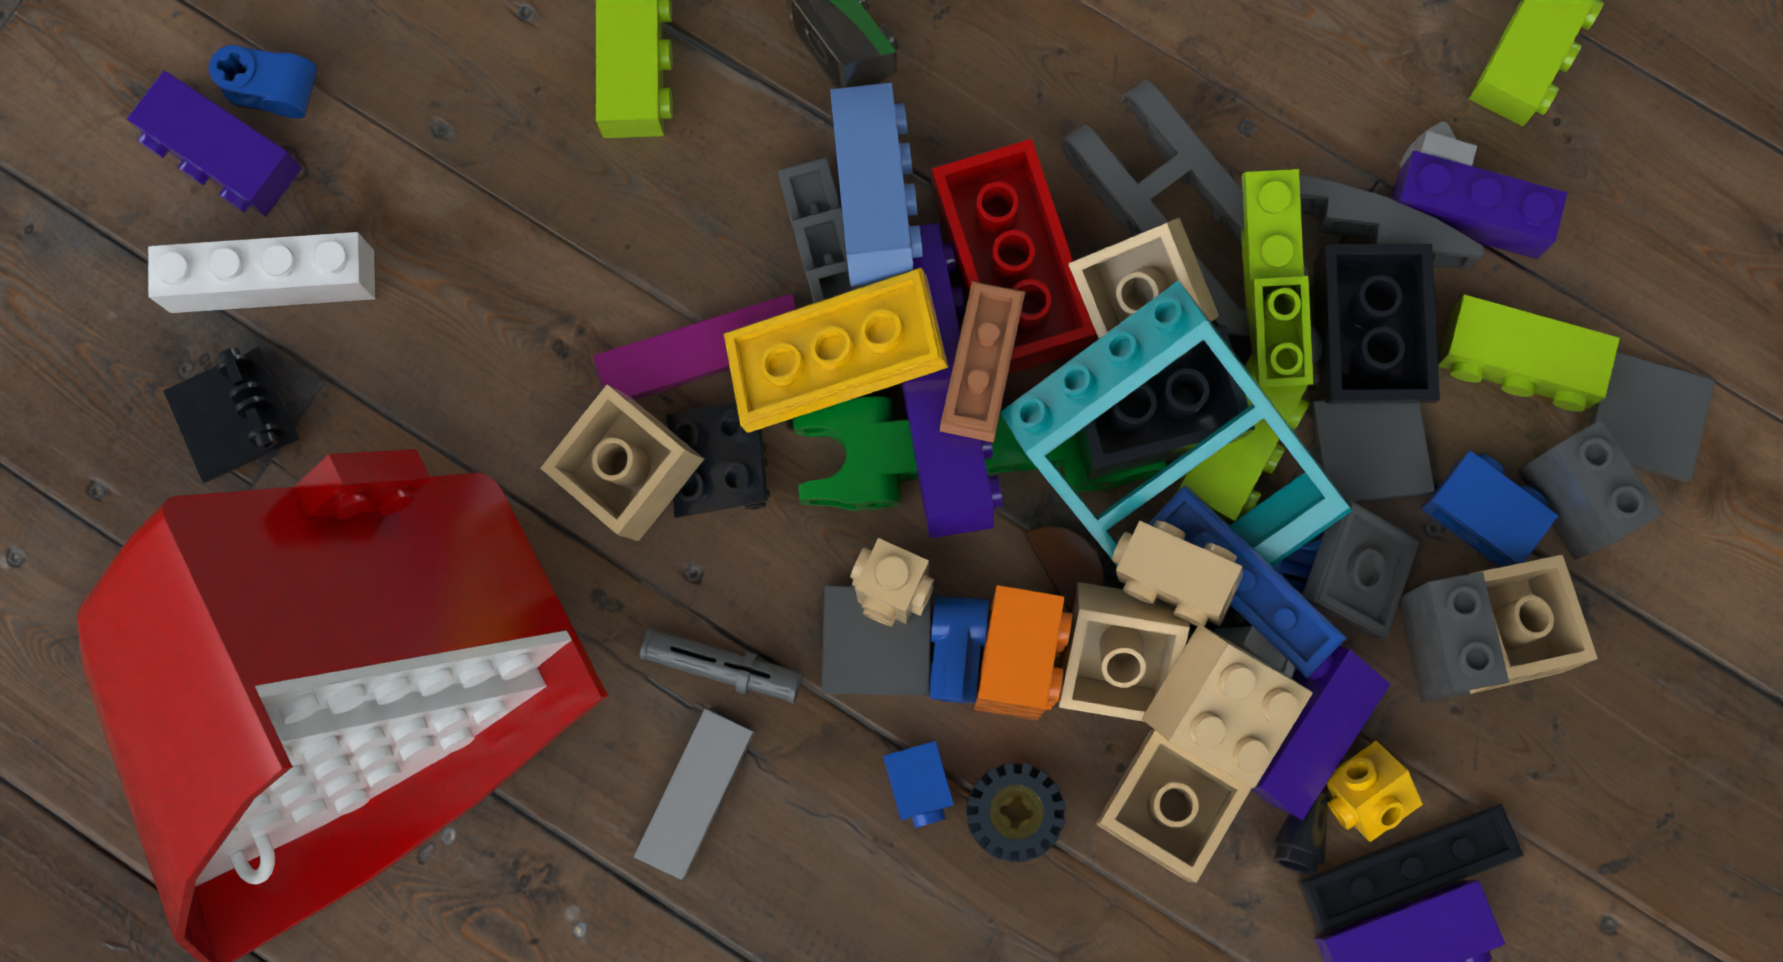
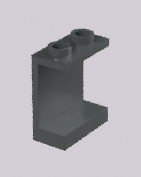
M1602 419L1559 443L1517 470L1525 484L1540 492L1549 502L1547 507L1559 515L1552 526L1574 560L1617 542L1663 514Z
M1483 572L1430 581L1401 596L1399 607L1421 703L1470 694L1469 690L1509 683Z

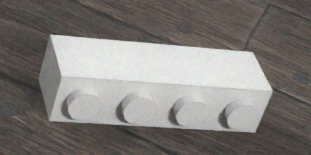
M358 232L148 246L149 298L170 313L375 299L374 249Z

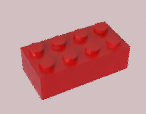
M1032 139L932 168L931 190L948 242L951 241L953 245L956 267L967 300L972 281L1025 292L1008 375L1081 353L1092 345L1096 340L1097 333L1069 267V263L1073 262Z

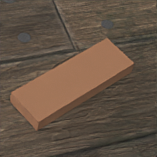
M972 281L941 419L940 432L994 442L1025 292Z

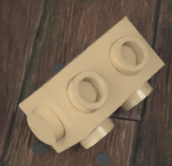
M1139 520L1133 534L1125 531L1117 544L1112 558V562L1118 564L1116 573L1119 581L1125 583L1123 591L1147 604H1153L1156 598L1176 607L1174 615L1195 626L1205 627L1208 621L1220 627L1243 578V566L1235 563L1237 556L1229 550L1212 543H1206L1204 549L1184 540L1186 534L1182 530L1159 520H1156L1153 526Z
M880 538L877 539L872 551L866 548L862 549L850 576L853 579L852 585L855 586L858 603L862 604L861 607L864 609L863 614L889 627L893 626L895 620L907 625L912 612L921 616L934 589V586H932L934 579L929 577V560Z

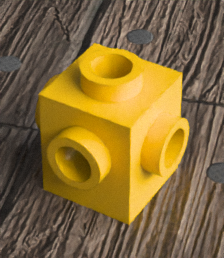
M1377 741L1370 744L1351 759L1340 764L1326 783L1333 797L1328 802V807L1332 814L1346 830L1354 826L1369 842L1385 831L1396 827L1402 819L1423 805L1409 771Z

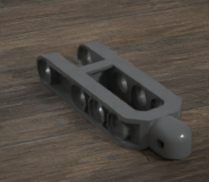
M1142 79L1121 95V101L1123 103L1127 101L1133 115L1149 133L1147 137L1149 143L1166 162L1138 184L1089 126L1081 124L1060 140L1063 152L1074 169L1130 237L1168 222L1151 200L1180 179L1184 185L1190 183L1213 211L1211 218L1216 224L1222 222L1242 246L1241 229L1244 228L1243 192L1164 95L1150 81ZM1195 255L1219 314L1211 323L1215 328L1226 325L1232 347L1251 348L1247 309H1240ZM1304 266V276H1307L1308 269ZM1311 323L1312 365L1314 368L1321 359L1323 344L1318 330Z

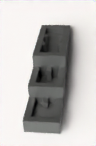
M827 157L778 170L777 175L813 304L864 287V285L850 286L842 208L839 204Z
M1299 175L1301 211L1319 213L1317 233L1367 238L1368 244H1432L1434 267L1469 271L1483 257V245L1432 216L1379 194L1332 180Z

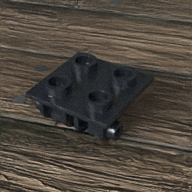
M237 347L226 349L218 354L220 363L217 366L163 390L202 483H207L300 439L260 347H256L243 354H240Z
M736 401L667 415L668 429L704 458L703 462L673 498L675 518L745 506L747 510L766 508V501L770 497V490H767L765 467L768 466L767 459H764L766 444L762 441V429L747 433L741 427Z

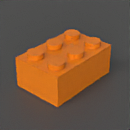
M997 585L990 609L974 710L1037 721L1046 710H1051L1052 706H1055V702H1058L1060 696L1063 669L1053 667L1055 657H1060L1064 646L1068 644L1072 622V613L1062 611L1064 596Z

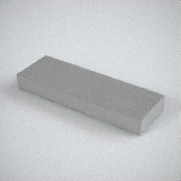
M704 709L634 858L680 880H685L755 732Z

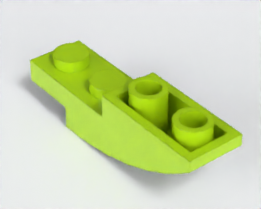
M1299 169L1244 172L1242 174L1244 228L1241 229L1247 318L1256 382L1260 387L1313 384L1309 279L1308 276H1304Z

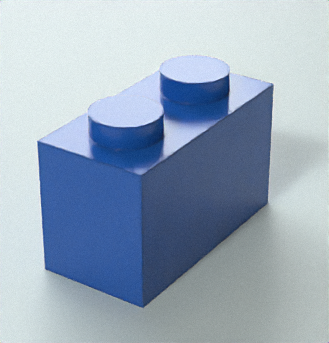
M1470 450L1454 463L1435 488V492L1429 496L1420 509L1497 567L1524 563L1559 515L1547 507L1549 502L1540 492L1526 485L1520 487L1503 475L1505 469L1495 459L1483 453L1476 455Z

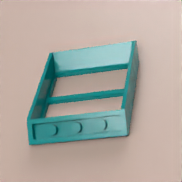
M1179 280L1000 412L1025 454L1111 559L1118 542L1108 531L1109 528L1263 418L1305 473L1232 523L1230 527L1273 567L1353 511L1321 465ZM1204 340L1253 404L1096 516L1046 454Z

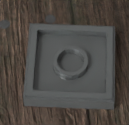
M1617 352L1606 398L1594 405L1590 425L1602 419L1633 468L1686 483L1692 480L1716 380Z
M1323 400L1315 401L1310 405L1319 464L1344 499L1360 504L1425 496L1435 492L1420 403L1326 404Z
M1345 499L1353 511L1325 530L1302 595L1313 606L1369 636L1387 639L1420 540L1355 502Z
M824 586L821 693L929 696L931 596L921 616L912 612L907 625L895 620L893 626L889 627L863 614L864 609L861 607L862 604L858 603L855 586Z

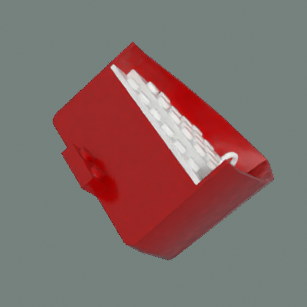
M416 449L328 454L294 487L170 497L129 537L81 603L77 613L83 673L173 938L198 962H235L364 886L480 803L570 725L608 697L601 680L497 482L483 473L430 476Z

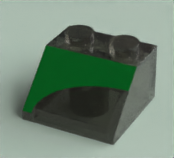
M786 0L790 27L836 89L879 84L897 71L896 51L899 50L898 42L884 23L877 26L867 12L870 10V6L867 0Z

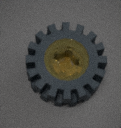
M1012 762L994 767L978 780L969 795L966 816L970 833L982 850L1000 860L1024 862L1040 857L1050 847L1055 845L1061 830L1064 828L1066 820L1064 819V810H1066L1065 801L1060 794V788L1056 782L1054 783L1048 777L1049 775L1042 769L1034 768L1030 764Z

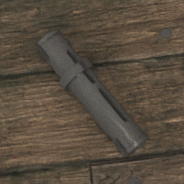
M653 628L647 630L640 651L641 661L653 662L692 675L736 686L735 692L747 695L750 690L788 701L791 704L796 702L803 679V671H796L758 660L759 654L747 651L745 656L700 642L659 632Z

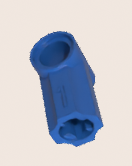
M935 594L931 642H935L929 685L931 700L975 704L980 647L985 646L989 599Z

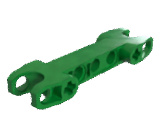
M854 398L793 418L795 435L832 438L839 442L846 451L845 463L835 475L825 479L811 480L798 484L801 505L827 506L849 511L895 507L902 503L900 481L919 480L908 420L895 421L893 400L891 398ZM1000 413L994 442H991L993 458L985 459L987 474L1038 470L1025 454ZM1075 434L1046 454L1057 468H1063L1064 477L1076 492L1113 490L1131 482L1151 478L1166 467L1165 461L1088 480Z

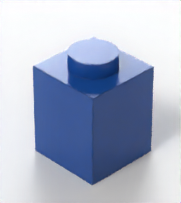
M936 741L884 755V762L901 821L912 818L914 828L945 820L946 817L943 809L952 807L954 803Z

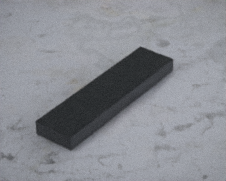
M1496 804L1297 882L1316 930L1322 934L1524 855L1503 805Z

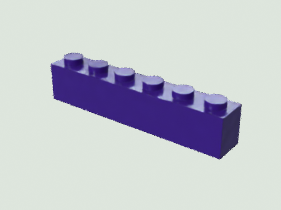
M939 223L919 226L923 257L912 258L913 270L922 267L927 275L948 368L901 383L929 539L994 528V508L1003 507L998 475L988 476L985 459L993 458L991 442L940 432L941 419L961 334L957 318H964L965 308L961 287H951L948 274L956 272L955 255L951 241L942 243Z

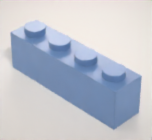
M892 83L830 89L846 255L851 287L870 285L912 271V258L923 257L919 225L909 226L908 216L917 215L914 183L904 184L903 175L912 174L909 142L899 143L898 135L908 134L905 104H894Z

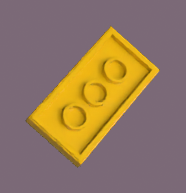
M922 267L724 333L740 425L747 433L948 368L927 275Z

